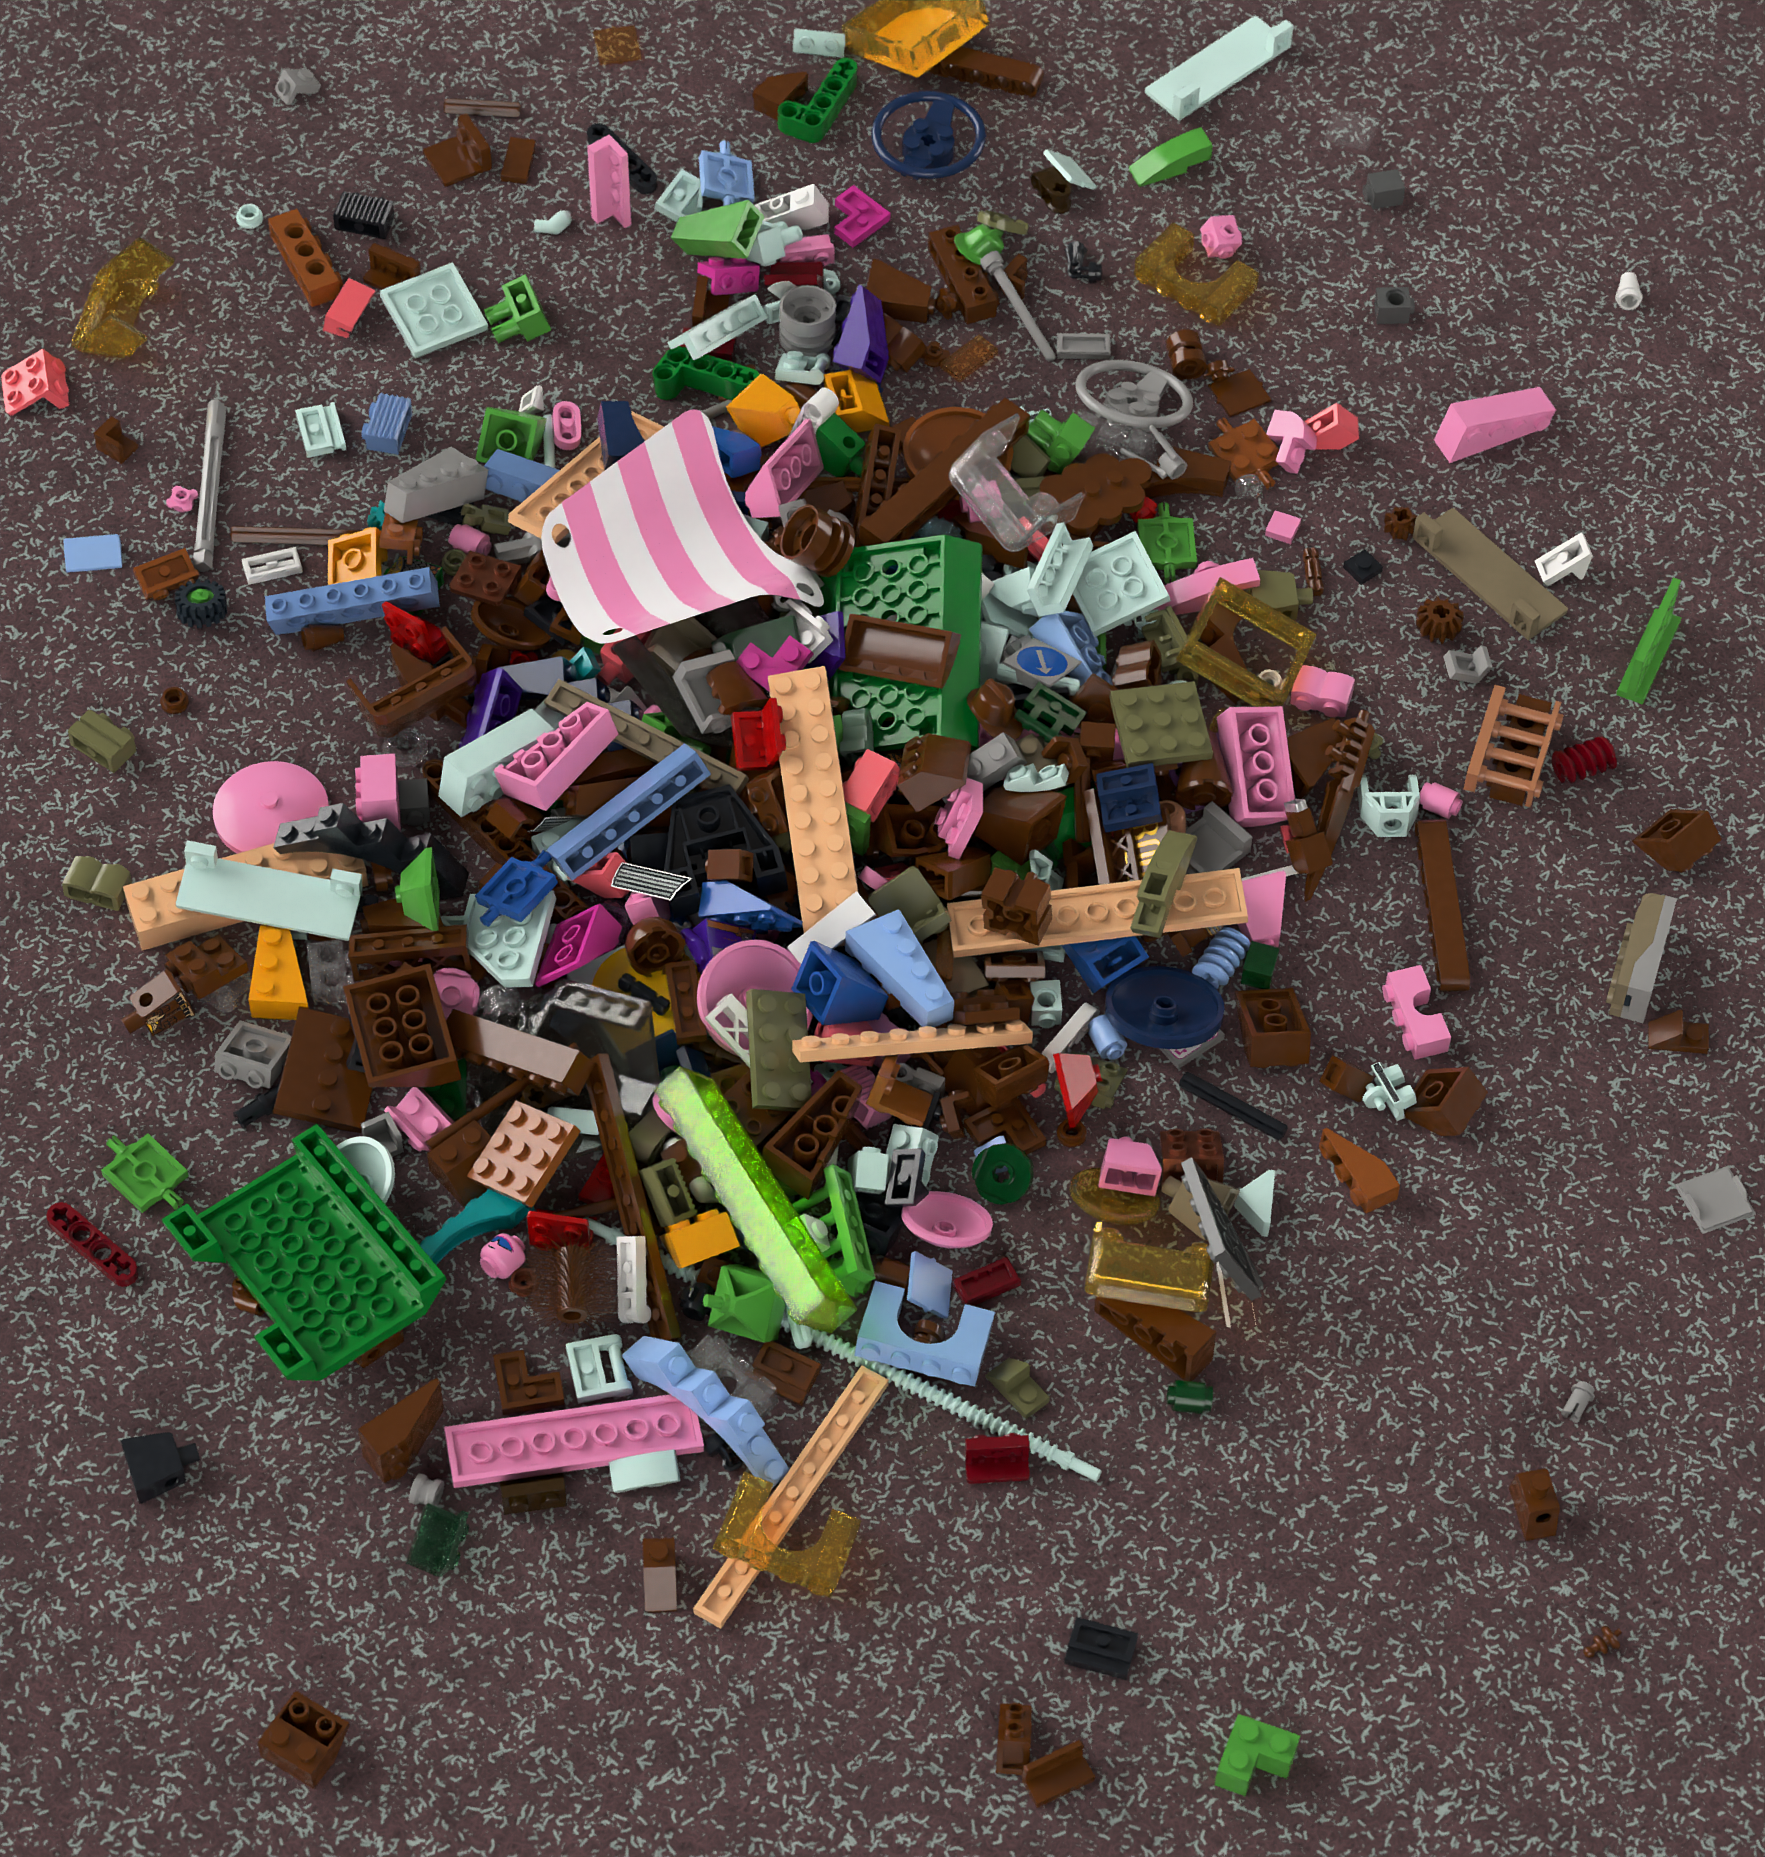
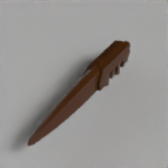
M1359 710L1358 717L1344 720V723L1336 720L1332 729L1338 732L1343 740L1337 743L1336 747L1330 745L1325 750V755L1330 757L1332 762L1335 763V767L1330 768L1328 774L1335 779L1328 781L1324 791L1326 795L1316 830L1324 831L1331 856L1344 825L1355 788L1360 785L1376 730L1368 723L1370 712L1366 710ZM1326 868L1307 874L1304 891L1305 902L1312 898Z

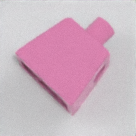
M1129 1137L1109 1139L1098 1187L1155 1196L1162 1168L1152 1147L1149 1144L1133 1142Z

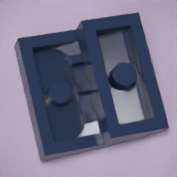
M1153 763L1096 774L1105 833L1163 822Z

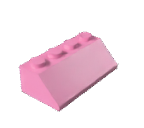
M811 418L805 419L769 458L745 492V503L750 509L752 518L780 517L778 506L797 500L824 469Z
M1283 706L1229 707L1217 717L1221 752L1233 789V797L1231 796V802L1228 804L1230 817L1241 827H1258L1288 820L1284 803L1295 800Z

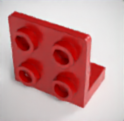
M387 601L381 605L385 614L384 620L391 632V640L399 647L408 649L418 659H424L432 664H435L450 650L441 628L417 615L413 616Z
M536 1209V1211H528L529 1243L539 1247L537 1249L548 1251L544 1250L547 1247L559 1249L552 1241L560 1247H564L565 1243L567 1246H570V1236L571 1245L576 1246L578 1242L577 1246L581 1247L587 1240L589 1241L583 1248L592 1245L594 1231L589 1229V1220L553 1214L556 1211ZM589 1217V1218H591V1219L597 1221V1218H596V1217Z

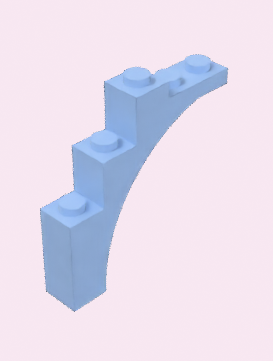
M642 1336L621 1355L639 1380L651 1383L668 1392L712 1427L746 1464L762 1489L770 1491L785 1477L789 1467L762 1428L765 1423L750 1400L730 1396L716 1373L696 1368L680 1343Z

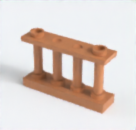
M1494 685L1469 764L1463 790L1475 792L1478 782L1483 783L1484 780L1528 792L1525 806L1531 808L1533 798H1539L1544 781L1539 780L1553 732L1554 730L1560 731L1564 715L1559 714L1561 702H1555L1552 714L1508 703V700L1503 699L1506 687ZM1507 714L1548 725L1545 736L1501 725L1502 722L1497 721L1498 716L1504 717ZM1500 736L1541 747L1539 757L1534 758L1494 747L1495 744L1490 743L1492 737L1497 738ZM1491 758L1534 769V774L1531 781L1489 770L1487 769L1488 766L1483 765L1485 759L1490 761Z

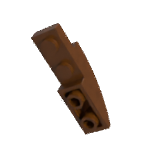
M395 643L390 645L391 662L401 686L434 669L431 664L423 663L414 657L408 649H402ZM459 698L430 714L429 717L438 722L445 715L466 729L467 715L472 710V706L464 698Z

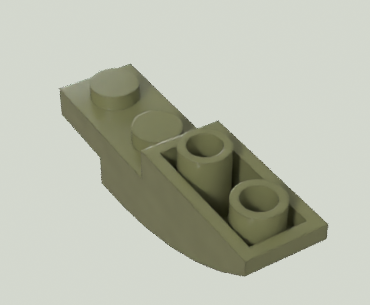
M1169 830L1161 840L1146 869L1137 893L1139 903L1130 927L1133 933L1161 938L1176 890H1181L1197 841L1196 835Z

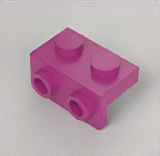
M710 257L708 261L698 262L697 273L712 278L711 293L713 295L757 292L759 289L760 265L748 261L747 258L725 260L720 257Z

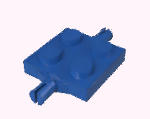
M543 850L531 862L520 861L511 857L475 895L479 905L489 908L480 917L482 924L489 927L500 915L522 922L558 883L556 876L542 869L552 860L551 855L547 851Z

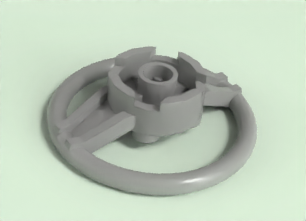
M1130 360L1097 362L1084 368L1077 376L1075 382L1079 398L1089 409L1096 413L1095 417L1099 419L1101 417L1106 418V424L1125 433H1128L1129 428L1141 429V433L1151 431L1149 429L1150 425H1154L1155 428H1163L1178 424L1189 416L1193 408L1192 395L1182 381L1165 370L1141 362ZM1130 371L1146 375L1137 384L1123 382L1121 387L1109 390L1104 404L1094 399L1086 387L1088 379L1101 372ZM1170 386L1180 395L1182 407L1173 414L1157 417L1159 401L1167 387Z

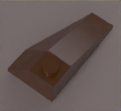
M885 804L876 820L871 822L876 848L891 857H920L947 849L946 839L938 837V825L935 824L936 815L941 807L944 808V806L929 805L916 812L912 805ZM972 834L968 842L980 838Z

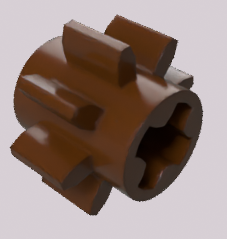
M1394 507L1392 514L1385 513L1384 533L1389 532L1392 540L1404 539L1407 541L1409 533L1413 534L1417 515H1412L1408 507Z

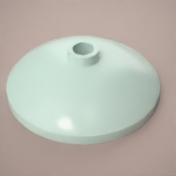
M362 1136L353 1137L338 1144L336 1147L385 1204L391 1194L395 1179L394 1162L388 1149L380 1142Z

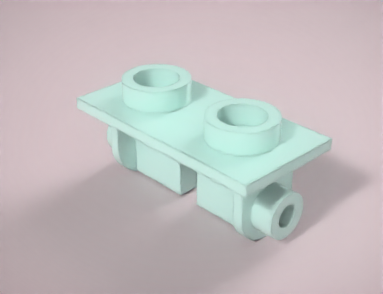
M794 28L793 52L844 58V47H846L847 37H845V34Z

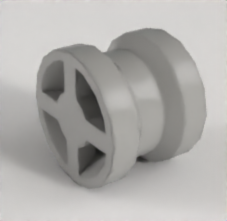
M417 1474L410 1489L409 1503L414 1505L421 1503L427 1509L434 1511L442 1497L444 1481L439 1479L432 1481L427 1478V1475Z

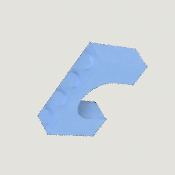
M875 1281L858 1333L854 1356L975 1387L990 1337L995 1312L965 1304L958 1329L951 1338L936 1344L917 1342L909 1338L898 1325L905 1288Z

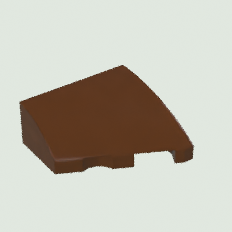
M736 661L726 662L715 667L705 677L708 685L712 688L713 698L719 699L722 702L718 708L722 715L741 712L744 707L763 708L768 701L767 696Z

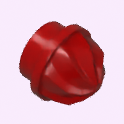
M1145 496L1142 508L1137 512L1129 513V515L1136 523L1138 519H1152L1156 515L1155 509L1157 504Z

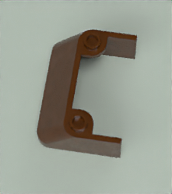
M446 626L441 628V631L453 655V659L374 703H369L351 678L346 681L361 714L379 737H394L403 729L474 691L478 683L476 667L471 657Z

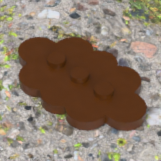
M1106 453L1092 455L1085 464H1069L1062 471V475L1047 476L1041 481L1039 486L1040 499L1032 507V521L1038 528L1053 531L1056 524L1065 523L1067 530L1076 535L1090 534L1097 529L1099 524H1115L1120 520L1122 513L1137 512L1144 505V488L1151 482L1152 468L1149 463L1139 458H1128L1119 461L1114 456Z

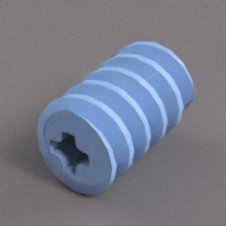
M1223 927L1210 941L1209 946L1204 950V954L1193 967L1192 973L1204 978L1216 989L1219 988V985L1228 984L1229 977L1234 975V968L1239 967L1240 960L1245 958L1251 942L1239 931L1231 927Z

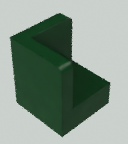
M1251 941L1242 971L1241 984L1259 989H1270L1274 968L1279 955V948Z

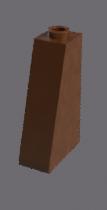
M641 776L568 787V791H566L563 798V807L566 808L565 816L588 818ZM672 805L642 828L669 827Z

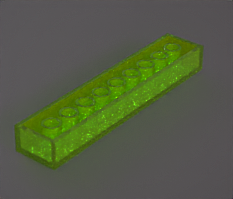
M679 1066L654 1089L660 1099L658 1102L660 1107L671 1116L674 1121L672 1124L674 1130L687 1142V1151L700 1163L702 1167L701 1173L704 1178L713 1184L717 1191L715 1193L716 1198L722 1205L727 1207L731 1214L729 1216L731 1222L745 1236V1245L758 1257L760 1261L758 1265L762 1272L771 1278L775 1285L773 1287L774 1292L781 1300L785 1301L790 1309L788 1310L790 1318L798 1325L802 1324L814 1330L832 1333L858 1309L715 1081L710 1077Z

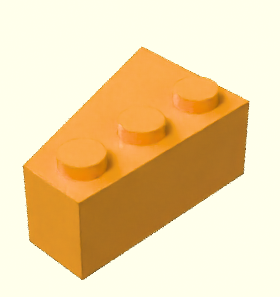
M260 925L248 999L252 1018L296 1020L299 1007L309 1009L291 931L288 929Z

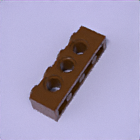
M1519 694L1516 705L1550 714L1552 702ZM1511 715L1506 717V720L1511 721L1509 725L1511 728L1541 736L1544 735L1545 724ZM1500 737L1499 741L1504 743L1503 748L1500 749L1537 758L1540 749L1538 746ZM1497 759L1493 760V764L1497 765L1496 772L1526 780L1531 779L1533 769ZM1487 781L1486 786L1491 787L1489 798L1523 806L1526 791Z

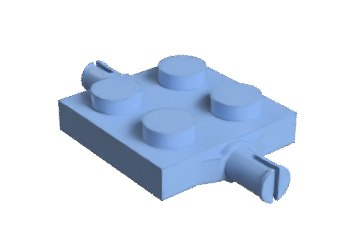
M726 141L719 143L720 152L714 153L702 150L699 155L701 196L722 200L724 206L745 200H750L753 203L752 161L732 155L730 153L729 141L727 143Z

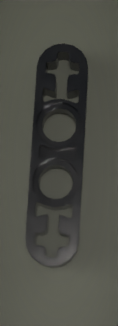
M595 123L588 127L587 142L589 145L602 139L600 137L602 135L603 138L610 135L628 153V164L637 166L635 169L629 170V184L637 192L650 194L657 189L656 173L608 126Z

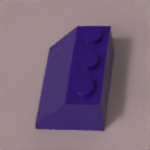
M496 668L482 674L480 683L475 687L474 704L472 710L467 715V728L465 735L460 740L459 748L515 718L523 689L503 668Z

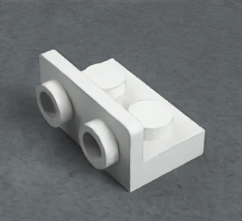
M789 598L785 602L790 609L786 616L795 615L800 642L814 653L808 662L810 664L833 641L827 631L830 627L820 616L814 618L812 612L802 602L796 604Z

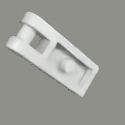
M645 1236L617 1237L618 1318L622 1323H647L651 1318V1309L646 1305L647 1249Z

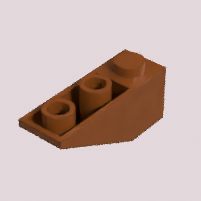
M1325 1128L1322 1130L1319 1143L1320 1152L1325 1159L1330 1158L1335 1166L1336 1177L1341 1183L1345 1182L1350 1189V1197L1356 1206H1361L1365 1213H1369L1397 1200L1400 1184L1384 1161L1330 1129Z

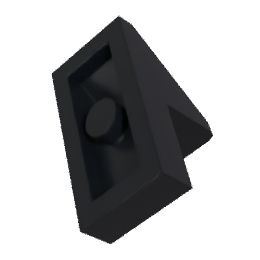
M922 1148L893 1150L885 1199L886 1207L916 1206L929 1194V1190L922 1183L926 1156Z

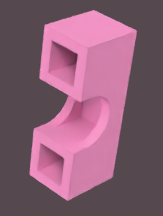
M1418 965L1389 972L1386 984L1382 987L1385 1001L1387 1003L1391 1002L1394 1008L1392 1011L1395 1025L1397 1027L1401 1026L1403 1030L1402 1040L1406 1051L1411 1050L1414 1060L1448 1052L1451 1035L1442 1014L1423 1015L1415 1009L1419 1005L1428 1003L1431 987L1422 966Z

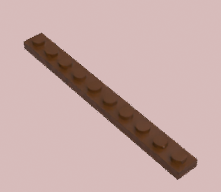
M598 1053L590 1059L595 1063V1066L586 1081L625 1236H645L647 1249L646 1305L651 1309V1318L647 1322L650 1335L653 1338L676 1342L681 1338L680 1327L667 1284L665 1269L659 1253L657 1238L644 1195L643 1184L629 1137L628 1125L621 1106V1098L618 1094L609 1055Z

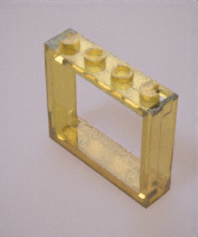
M1220 577L1208 593L1176 660L1254 707H1278L1285 703L1317 634ZM1216 603L1228 608L1298 650L1280 689L1198 641ZM1190 652L1194 654V657L1190 656L1187 653ZM1269 699V700L1273 701L1274 703L1271 704V703H1269L1267 700Z

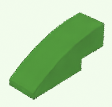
M1202 127L1197 128L1156 147L1129 166V171L1139 187L1187 173L1188 166L1211 160L1212 143Z

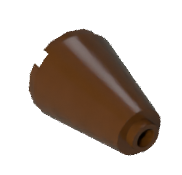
M1208 728L1207 731L1213 750L1212 759L1182 762L1175 792L1176 802L1189 810L1196 811L1195 805L1206 806L1212 801L1218 807L1223 808L1230 804L1231 796L1233 797L1232 785L1217 735Z

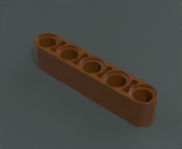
M957 46L925 70L930 71V74L946 78L950 76L954 77L955 80L973 84L975 82L979 83V86L998 90V88L1003 89L1004 92L1015 95H1028L1029 98L1036 96L1044 77V71L1035 64L962 46Z

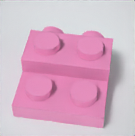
M970 778L966 779V785L947 795L946 800L948 803L944 808L941 807L935 818V824L938 825V837L946 839L945 843L948 844V856L958 860L983 814V783Z

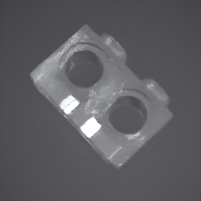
M340 939L307 943L314 1007L346 1004L343 986L354 984L353 975H347L346 968H351L348 958L349 950H344L343 941Z

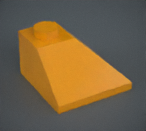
M764 374L757 376L726 406L738 429L760 444V448L788 436L801 411L795 398Z

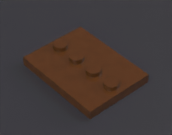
M299 1007L273 1114L349 1132L362 1133L361 1124L365 1122L372 1087H369L364 1072L347 1068L346 1062L355 1039L349 1018Z

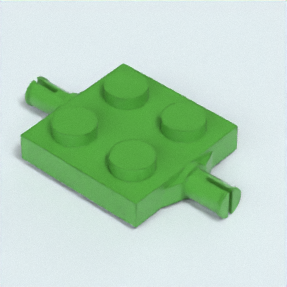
M1162 502L1158 504L1159 517L1137 520V532L1155 569L1164 570V581L1169 584L1170 578L1171 582L1176 581L1175 569L1196 568L1197 557L1193 518L1170 516L1169 504L1165 502L1163 510Z
M147 1133L139 1141L125 1146L117 1136H112V1140L109 1139L106 1145L117 1155L111 1163L101 1170L102 1175L141 1213L162 1199H165L175 1210L178 1209V1205L181 1206L184 1200L173 1190L189 1177L188 1171L151 1135Z

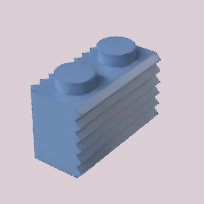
M380 393L377 402L371 403L369 409V418L371 419L369 423H364L362 428V439H365L366 449L399 454L412 416L410 398Z

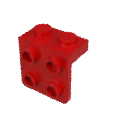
M769 698L762 711L733 712L731 714L737 771L771 770L777 760H779L782 751L786 750L785 734H781L780 731L783 711L782 707L777 705L776 698Z

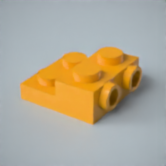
M368 527L360 532L342 534L338 538L328 540V585L382 576V562L388 561V549L379 548L381 531L377 527Z

